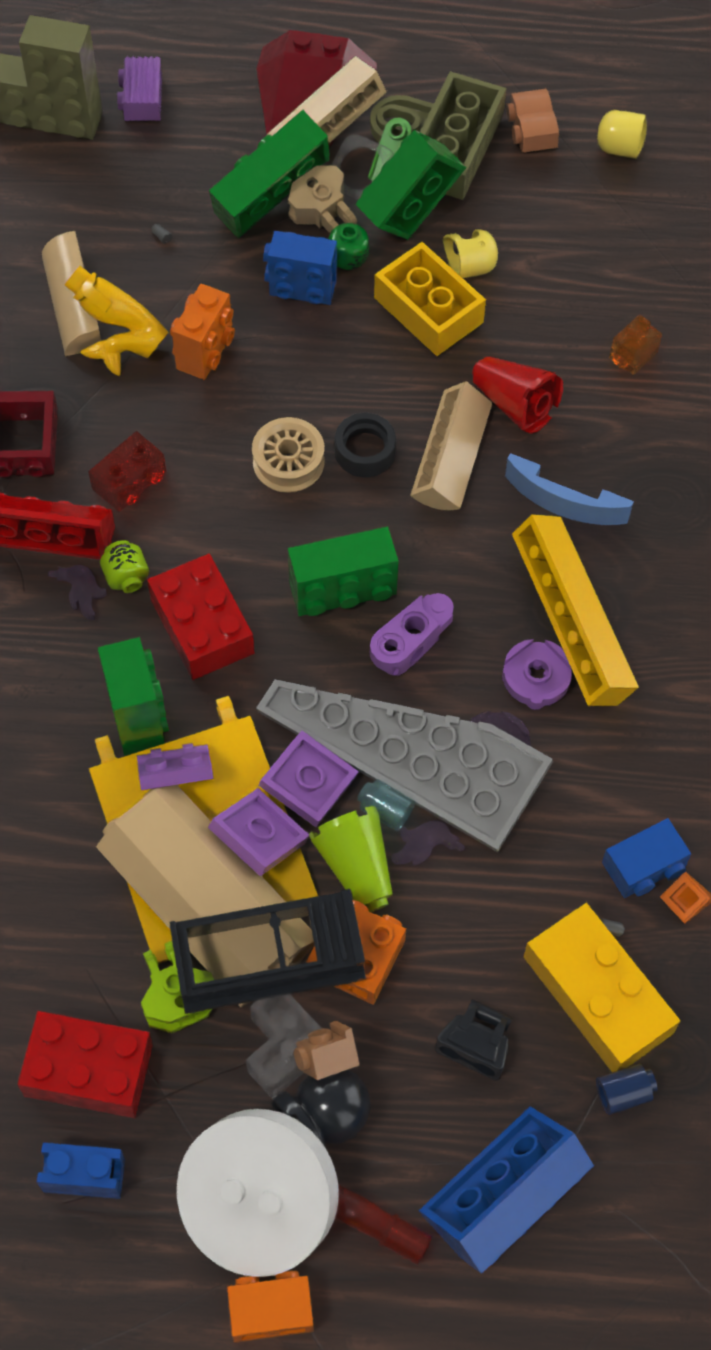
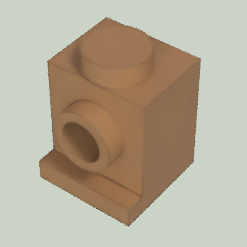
M334 1021L329 1023L331 1030L318 1029L308 1034L307 1039L296 1042L297 1048L294 1049V1058L298 1068L319 1080L359 1066L352 1028Z

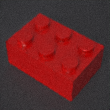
M210 553L147 579L150 599L192 681L255 654L253 633Z
M37 1011L17 1085L24 1097L135 1118L153 1047L150 1033Z

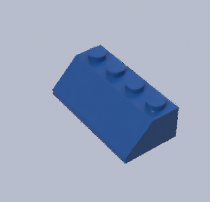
M529 1107L432 1197L419 1212L461 1259L482 1274L518 1238L523 1236L546 1211L550 1210L571 1187L578 1183L594 1165L572 1131L534 1108Z

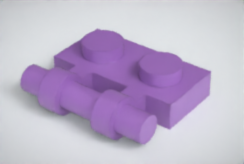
M193 743L183 744L181 749L161 751V748L151 749L149 754L137 755L141 790L213 779L208 745L193 746Z

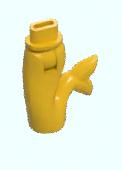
M80 265L65 283V286L75 294L73 298L80 300L81 307L94 319L106 324L130 329L129 332L115 334L106 340L98 341L81 350L80 353L90 359H103L106 367L113 374L120 376V353L130 351L148 359L169 332L150 311L133 297L104 278H96L97 274L95 272L90 274Z

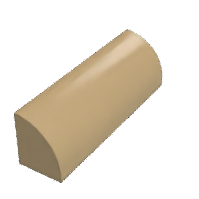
M355 56L267 135H274L301 110H304L328 135V143H330L386 93L377 71Z
M71 231L51 239L42 251V260L65 356L79 354L81 350L101 341L97 320L81 307L80 300H75L73 298L75 294L65 286L67 280L80 265L84 268L76 233Z
M467 381L444 390L410 495L420 503L435 509L457 510L461 508L493 403Z

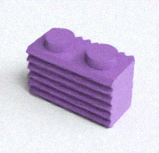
M127 56L124 62V69H119L118 71L119 87L123 88V92H117L118 110H123L125 121L161 120L162 69L160 58L158 56L155 58L152 56L150 58L146 56L144 58L140 56L138 58L134 56L129 58Z

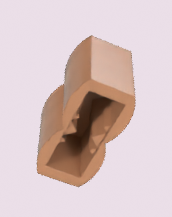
M539 89L511 93V103L506 104V114L508 122H513L514 124L512 126L514 144H519L522 153L558 148L559 129L556 116L552 110L548 90Z

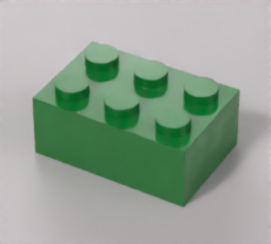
M413 130L410 135L403 139L400 148L393 157L384 163L381 172L374 181L363 190L361 197L355 205L377 228L408 240L467 167L444 144Z
M388 526L287 548L289 584L298 616H316L326 610L339 607L344 609L352 608L358 603L371 600L384 601L393 595H397L399 561Z
M140 637L97 647L124 756L165 744L163 733L168 732L169 727L163 703V694L159 680L156 677L151 650H143Z

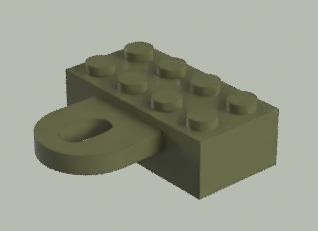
M450 71L434 104L404 95L390 96L379 101L371 111L370 130L374 139L380 143L384 128L388 123L385 119L388 117L403 118L412 123V132L416 130L444 144L467 167L445 195L463 200L504 115L507 88ZM396 126L392 130V134L399 136L403 128Z

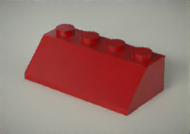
M0 493V547L101 560L106 547L112 543L115 530L112 509H106L100 505L82 506L68 501L51 502L32 496L21 498Z

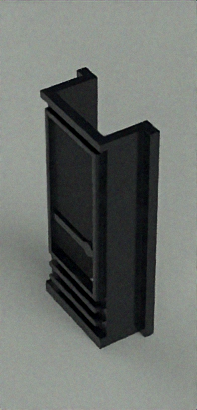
M351 889L341 890L339 893L185 921L169 922L185 1014L366 980L365 958ZM309 916L317 961L286 967L279 930L281 921ZM270 924L274 930L280 968L195 984L188 938Z

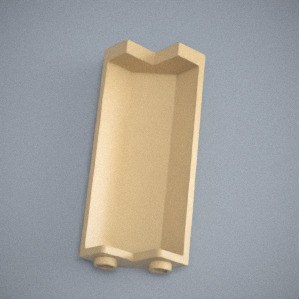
M178 785L150 789L142 800L122 816L113 819L103 829L104 836L96 846L169 929L170 921L179 922L285 902L262 876L260 877L208 828L211 821ZM301 918L283 920L279 930L286 967L299 964L314 947L312 930ZM269 923L188 938L190 952L208 972L212 973L215 980L280 968L274 930ZM250 1002L241 1003V1004H238V1005H239L240 1008H241V1007L247 1005V1004L250 1003Z

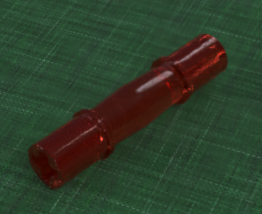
M338 1184V1206L335 1217L348 1226L380 1241L379 1246H385L418 1266L433 1237L399 1218L398 1214L395 1213L392 1216L363 1196Z

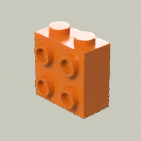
M201 283L196 292L188 296L180 318L176 317L170 328V335L173 339L172 354L175 355L177 370L205 380L209 372L217 368L222 350L225 346H230L235 335V329L232 328L234 311L231 308L230 294Z
M353 900L365 958L366 980L334 987L374 1005L405 943L406 928L402 927V923L396 918L389 915H382L380 917L369 912L368 907L363 903ZM315 946L306 963L317 961Z

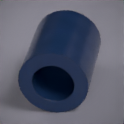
M641 1064L596 1078L598 1095L608 1115L653 1101V1092L658 1090L654 1074L650 1069L645 1070Z

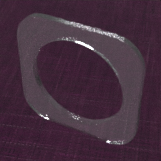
M351 135L343 141L331 166H337L340 169L344 157L352 150L358 148H369L375 151L381 157L383 165L393 157L394 152L360 135ZM344 183L343 194L359 200L363 190L352 189Z

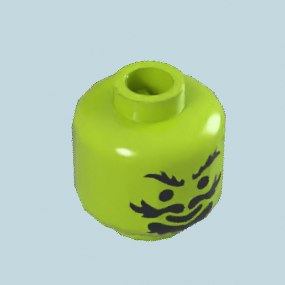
M126 540L117 541L107 546L100 560V566L110 588L117 591L123 590L124 593H132L139 590L150 572L141 548Z

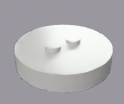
M248 1109L222 1118L201 1133L191 1144L183 1158L178 1173L177 1202L181 1219L189 1236L201 1252L210 1260L237 1274L254 1277L271 1276L288 1271L300 1264L324 1240L333 1224L337 1211L338 1181L334 1165L326 1148L310 1129L298 1120L277 1111Z

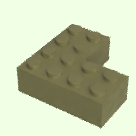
M29 15L19 40L22 57L0 53V123L93 140L103 110L90 25Z

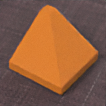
M684 872L660 896L684 924L711 903V893L687 872Z

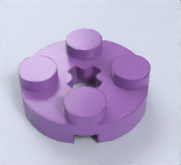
M534 639L525 640L515 645L508 652L502 679L507 691L516 700L526 704L531 709H541L545 705H551L559 701L567 693L572 678L571 666L563 648L556 643L545 640V643L533 642ZM533 667L536 670L540 668L545 669L543 678L532 677L530 668Z

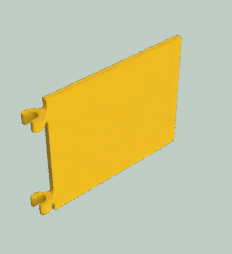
M229 696L216 700L218 706L216 709L222 725L122 758L115 757L108 735L94 739L101 764L89 768L107 824L113 819L122 816L142 800L144 795L150 790H141L137 755L149 754L151 749L161 748V751L181 749L183 744L193 743V746L208 745L213 779L178 784V786L210 821L257 788L286 814L287 812L282 802L258 786L260 780L270 769L251 716L238 719ZM300 848L262 875L285 902L318 896ZM127 882L149 949L155 954L158 964L169 961L164 944L172 941L171 930Z

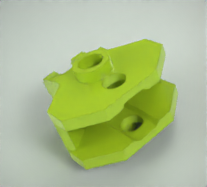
M170 941L164 944L166 955L172 963V966L160 971L155 954L151 950L143 953L151 973L152 984L142 999L141 1006L150 1028L174 1033L208 1018L212 1009L185 1014L173 942ZM193 968L195 984L214 980L211 972Z

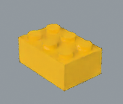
M423 242L375 274L374 298L436 356L484 323L486 299Z

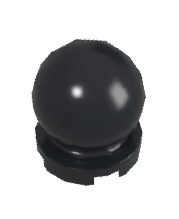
M349 1070L319 1080L308 1075L299 1084L296 1096H291L287 1091H283L273 1098L271 1103L274 1111L286 1114L310 1129L324 1147L326 1143L341 1144L355 1138L365 1126L371 1110L369 1091L365 1083L356 1073Z

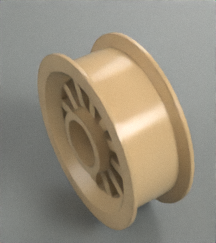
M292 417L275 419L261 427L253 439V468L258 479L267 487L279 492H297L310 487L321 476L325 464L324 441L320 432L309 422Z

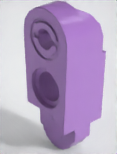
M440 593L428 594L424 598L421 595L380 628L371 638L370 658L375 666L390 675L399 676L405 673L439 640V635L452 623L454 608L452 600ZM418 629L421 633L411 634L408 630ZM391 647H396L397 649L396 651H388Z

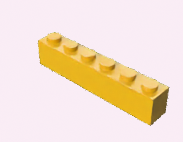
M532 514L512 533V536L587 705L618 706L639 688L562 518Z

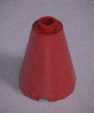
M491 356L479 360L473 368V383L521 430L533 434L541 430L552 418L547 415L552 406L558 408L561 402L563 380L552 371Z

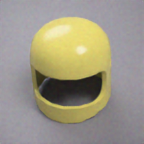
M619 110L607 112L602 117L598 128L597 138L601 150L607 154L637 159L646 138L647 124L645 114Z
M482 229L474 230L472 239H463L457 233L448 234L443 237L449 266L462 278L484 275L495 268L498 260V249L495 239L489 232ZM453 241L457 246L458 254H455L453 250Z

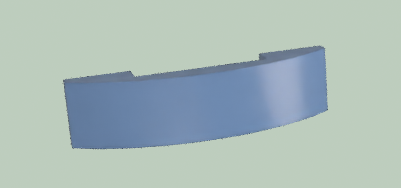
M510 453L507 459L506 478L520 493L540 507L562 517L584 523L598 525L628 523L634 501L602 489L598 499L539 477L541 465Z

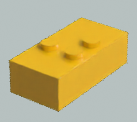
M587 902L527 943L524 959L612 1073L629 1067L675 1033L680 1019Z

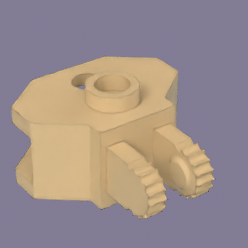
M315 166L292 183L288 203L290 204L288 216L295 224H316L319 228L324 226L330 233L339 225L334 219L337 216L345 223L357 224L356 216L344 203V174L337 166ZM314 180L309 186L307 185L308 181Z

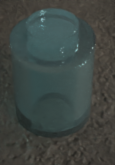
M379 779L373 783L367 782L358 796V801L361 802V811L367 814L365 807L375 806L379 813L380 822L395 831H399L403 827L415 805V800Z

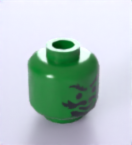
M343 223L336 226L331 231L329 239L337 241V267L345 270L361 267L369 255L367 232L363 227L354 223Z

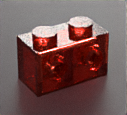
M137 431L88 471L92 489L118 512L127 505L134 504L143 491L150 485L160 482L167 472L164 453Z

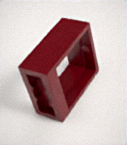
M0 391V421L44 420L42 450L0 451V477H9L11 475H29L32 477L54 475L58 415L54 391Z

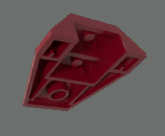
M289 30L262 47L257 65V78L266 136L355 56L375 70H377V63L349 38ZM335 137V138L329 143V148L332 146V144H333L334 141L337 139V137Z

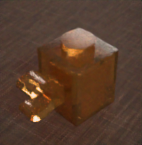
M639 315L613 338L609 357L617 366L625 368L634 375L658 353L662 333L651 326L649 320Z

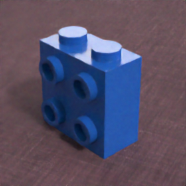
M274 231L271 243H266L263 261L268 262L264 281L269 282L270 295L278 296L282 299L290 298L308 301L313 304L331 305L337 282V241L324 237L299 235L293 232Z

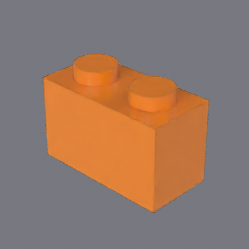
M286 1271L276 1274V1280L260 1282L259 1277L249 1276L236 1279V1285L227 1286L234 1343L314 1332L308 1276L299 1277L298 1271Z

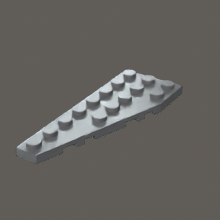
M276 679L256 708L260 714L296 735L302 730L359 772L497 853L553 763L552 758L489 723H475L460 720V717L426 713L421 709L373 699L368 701L339 692L334 694L316 690L314 687Z

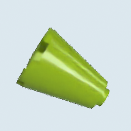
M375 806L365 807L367 815L358 817L356 810L322 824L318 827L320 834L311 831L309 837L345 890L351 889L353 900L363 903L368 907L369 912H374L389 905L387 898L391 897L393 893L379 813Z

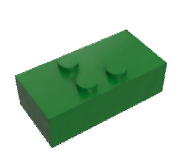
M301 110L274 135L269 134L265 136L252 154L242 156L235 163L234 169L209 190L215 215L239 239L290 194L294 181L315 166H323L330 160L328 135L304 110Z

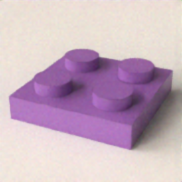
M301 730L263 776L258 786L310 824L317 827L354 781L359 771Z
M259 788L214 817L208 827L260 877L302 847L309 838V834Z

